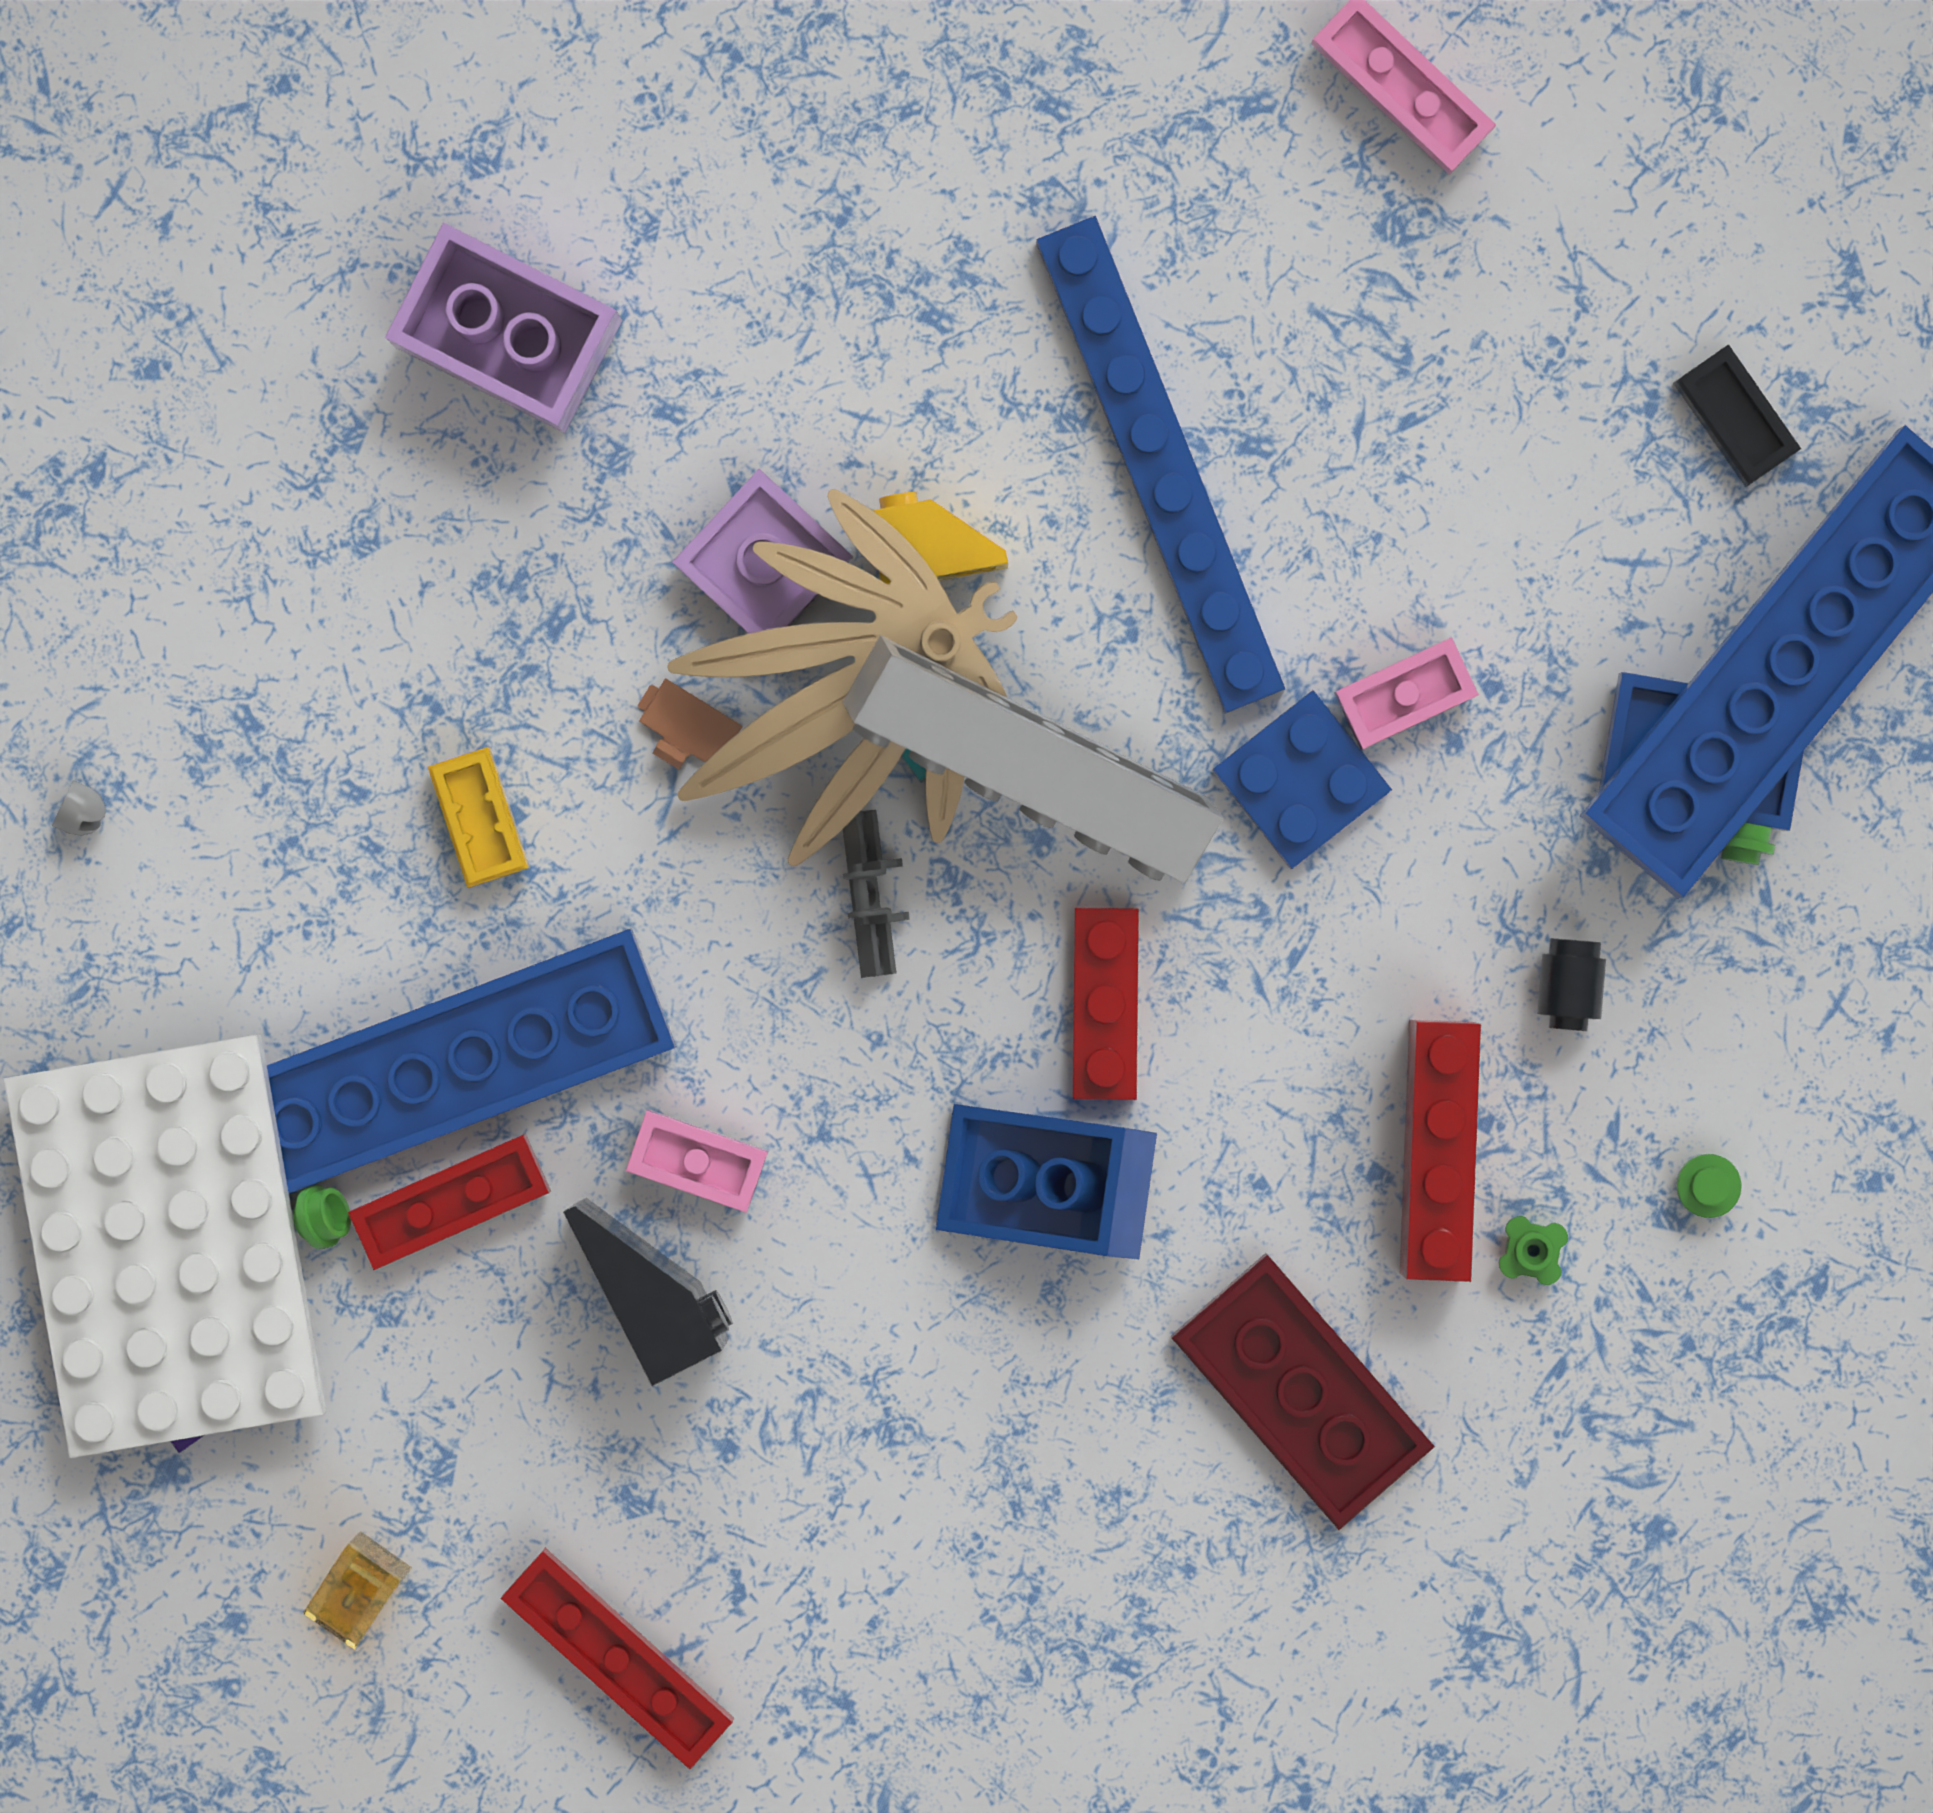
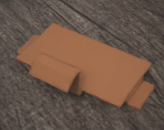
M666 678L659 688L650 685L638 704V707L645 711L639 722L663 736V739L659 740L652 754L680 770L685 759L689 758L691 754L706 762L723 745L738 734L743 727Z

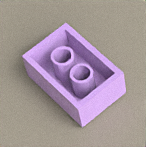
M443 222L385 338L395 348L565 434L622 319L615 309Z

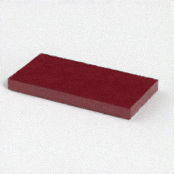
M1267 1253L1261 1256L1171 1335L1172 1340L1338 1530L1345 1526L1435 1447Z

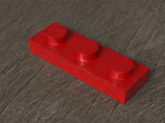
M1074 909L1073 1099L1137 1100L1139 909Z
M525 1133L353 1209L348 1214L373 1270H376L551 1192V1189Z

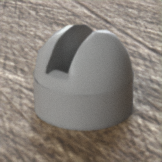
M73 780L52 826L77 836L92 834L101 826V819L105 817V803L101 795L90 787Z

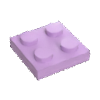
M758 469L672 563L749 634L790 626L819 595L788 579L762 560L753 551V546L756 542H774L803 547L833 556L847 563L853 559V556L764 472Z

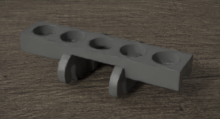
M860 811L843 828L848 873L843 874V879L849 880L853 912L848 913V919L854 918L861 978L897 974L890 922L910 920L909 912L892 914L891 908H881L877 876L885 875L887 868L903 867L902 858L882 859L877 811Z

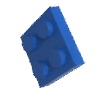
M1314 690L1212 769L1290 869L1297 866L1392 791L1391 787Z

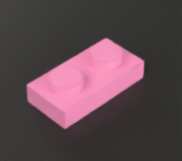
M1452 637L1334 692L1361 750L1479 695Z
M647 1110L626 1171L747 1213L768 1151Z

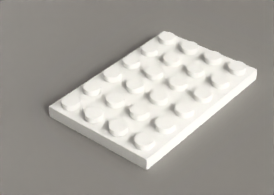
M261 1034L4 1078L69 1458L319 1416L326 1413Z

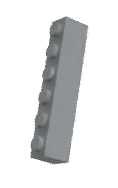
M881 635L843 700L846 710L855 723L853 730L864 739L885 748L890 741H893L911 750L909 757L933 773L942 775L945 769L948 768L967 777L964 783L971 790L989 800L998 802L1001 795H1004L1022 804L1019 808L1020 811L1040 825L1053 828L1055 823L1059 822L1076 830L1074 837L1088 848L1105 855L1113 848L1129 856L1128 863L1133 868L1154 880L1161 881L1164 874L1186 883L1224 819L1207 796Z

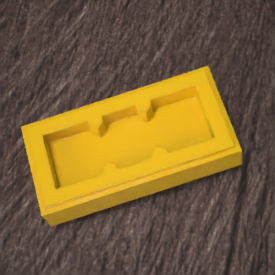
M486 747L428 766L467 888L530 869L491 748Z

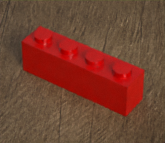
M1409 1019L1400 1274L1409 1280L1471 1282L1481 1040L1480 1023Z

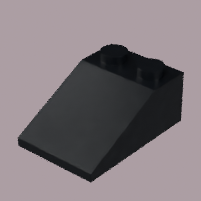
M588 1198L576 1202L563 1212L652 1386L722 1351L729 1339L726 1331L729 1330V1326L733 1324V1321L717 1290L707 1294L698 1279Z

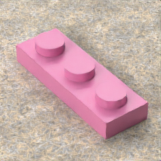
M1349 0L1312 40L1311 44L1449 175L1496 126L1483 111L1365 0Z

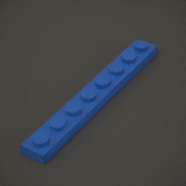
M1096 215L1036 239V244L1224 713H1229L1285 690Z

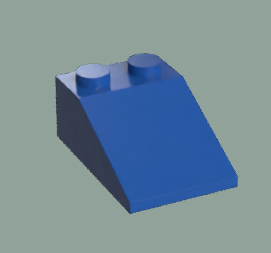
M954 1104L936 1230L1101 1256L1139 1260L1157 1133Z

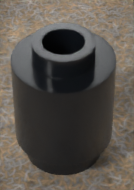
M1550 938L1549 954H1542L1537 1014L1550 1015L1549 1028L1587 1031L1588 1019H1601L1606 959L1600 958L1601 942Z

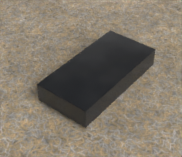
M1729 344L1673 383L1745 487L1801 450L1797 441Z

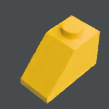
M904 492L879 498L881 509L872 510L894 527L916 549L939 581L1008 568L1006 550L933 500L918 502L917 492ZM879 571L880 580L890 584L891 580Z

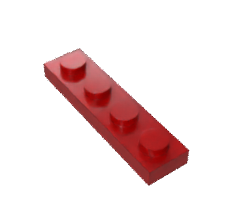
M546 1547L501 1596L500 1599L689 1770L733 1723L734 1717Z

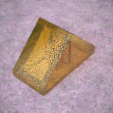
M360 1531L341 1552L303 1614L355 1650L412 1567Z

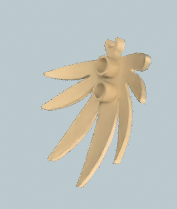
M831 489L827 496L844 532L859 552L876 569L891 580L890 584L882 582L868 572L843 560L803 547L759 541L754 544L753 551L772 568L800 586L836 602L870 610L875 613V620L871 623L830 622L801 624L753 632L689 652L671 660L667 668L670 673L689 676L749 677L805 669L848 656H854L855 661L799 690L746 726L713 754L678 791V798L681 801L699 799L764 779L811 757L853 731L855 723L846 710L843 700L880 635L1007 697L993 668L972 639L984 630L990 632L1004 631L1010 628L1018 619L1013 610L998 619L989 618L984 613L983 604L985 599L1000 590L997 582H988L977 588L971 597L970 606L956 613L945 590L931 568L916 549L894 527L859 501L836 489ZM863 739L839 767L819 796L794 842L788 856V863L791 866L799 865L835 837L877 792L906 748L893 741H890L885 748ZM948 768L945 769L942 775L926 769V809L931 838L935 843L942 842L949 830L960 800L965 776Z

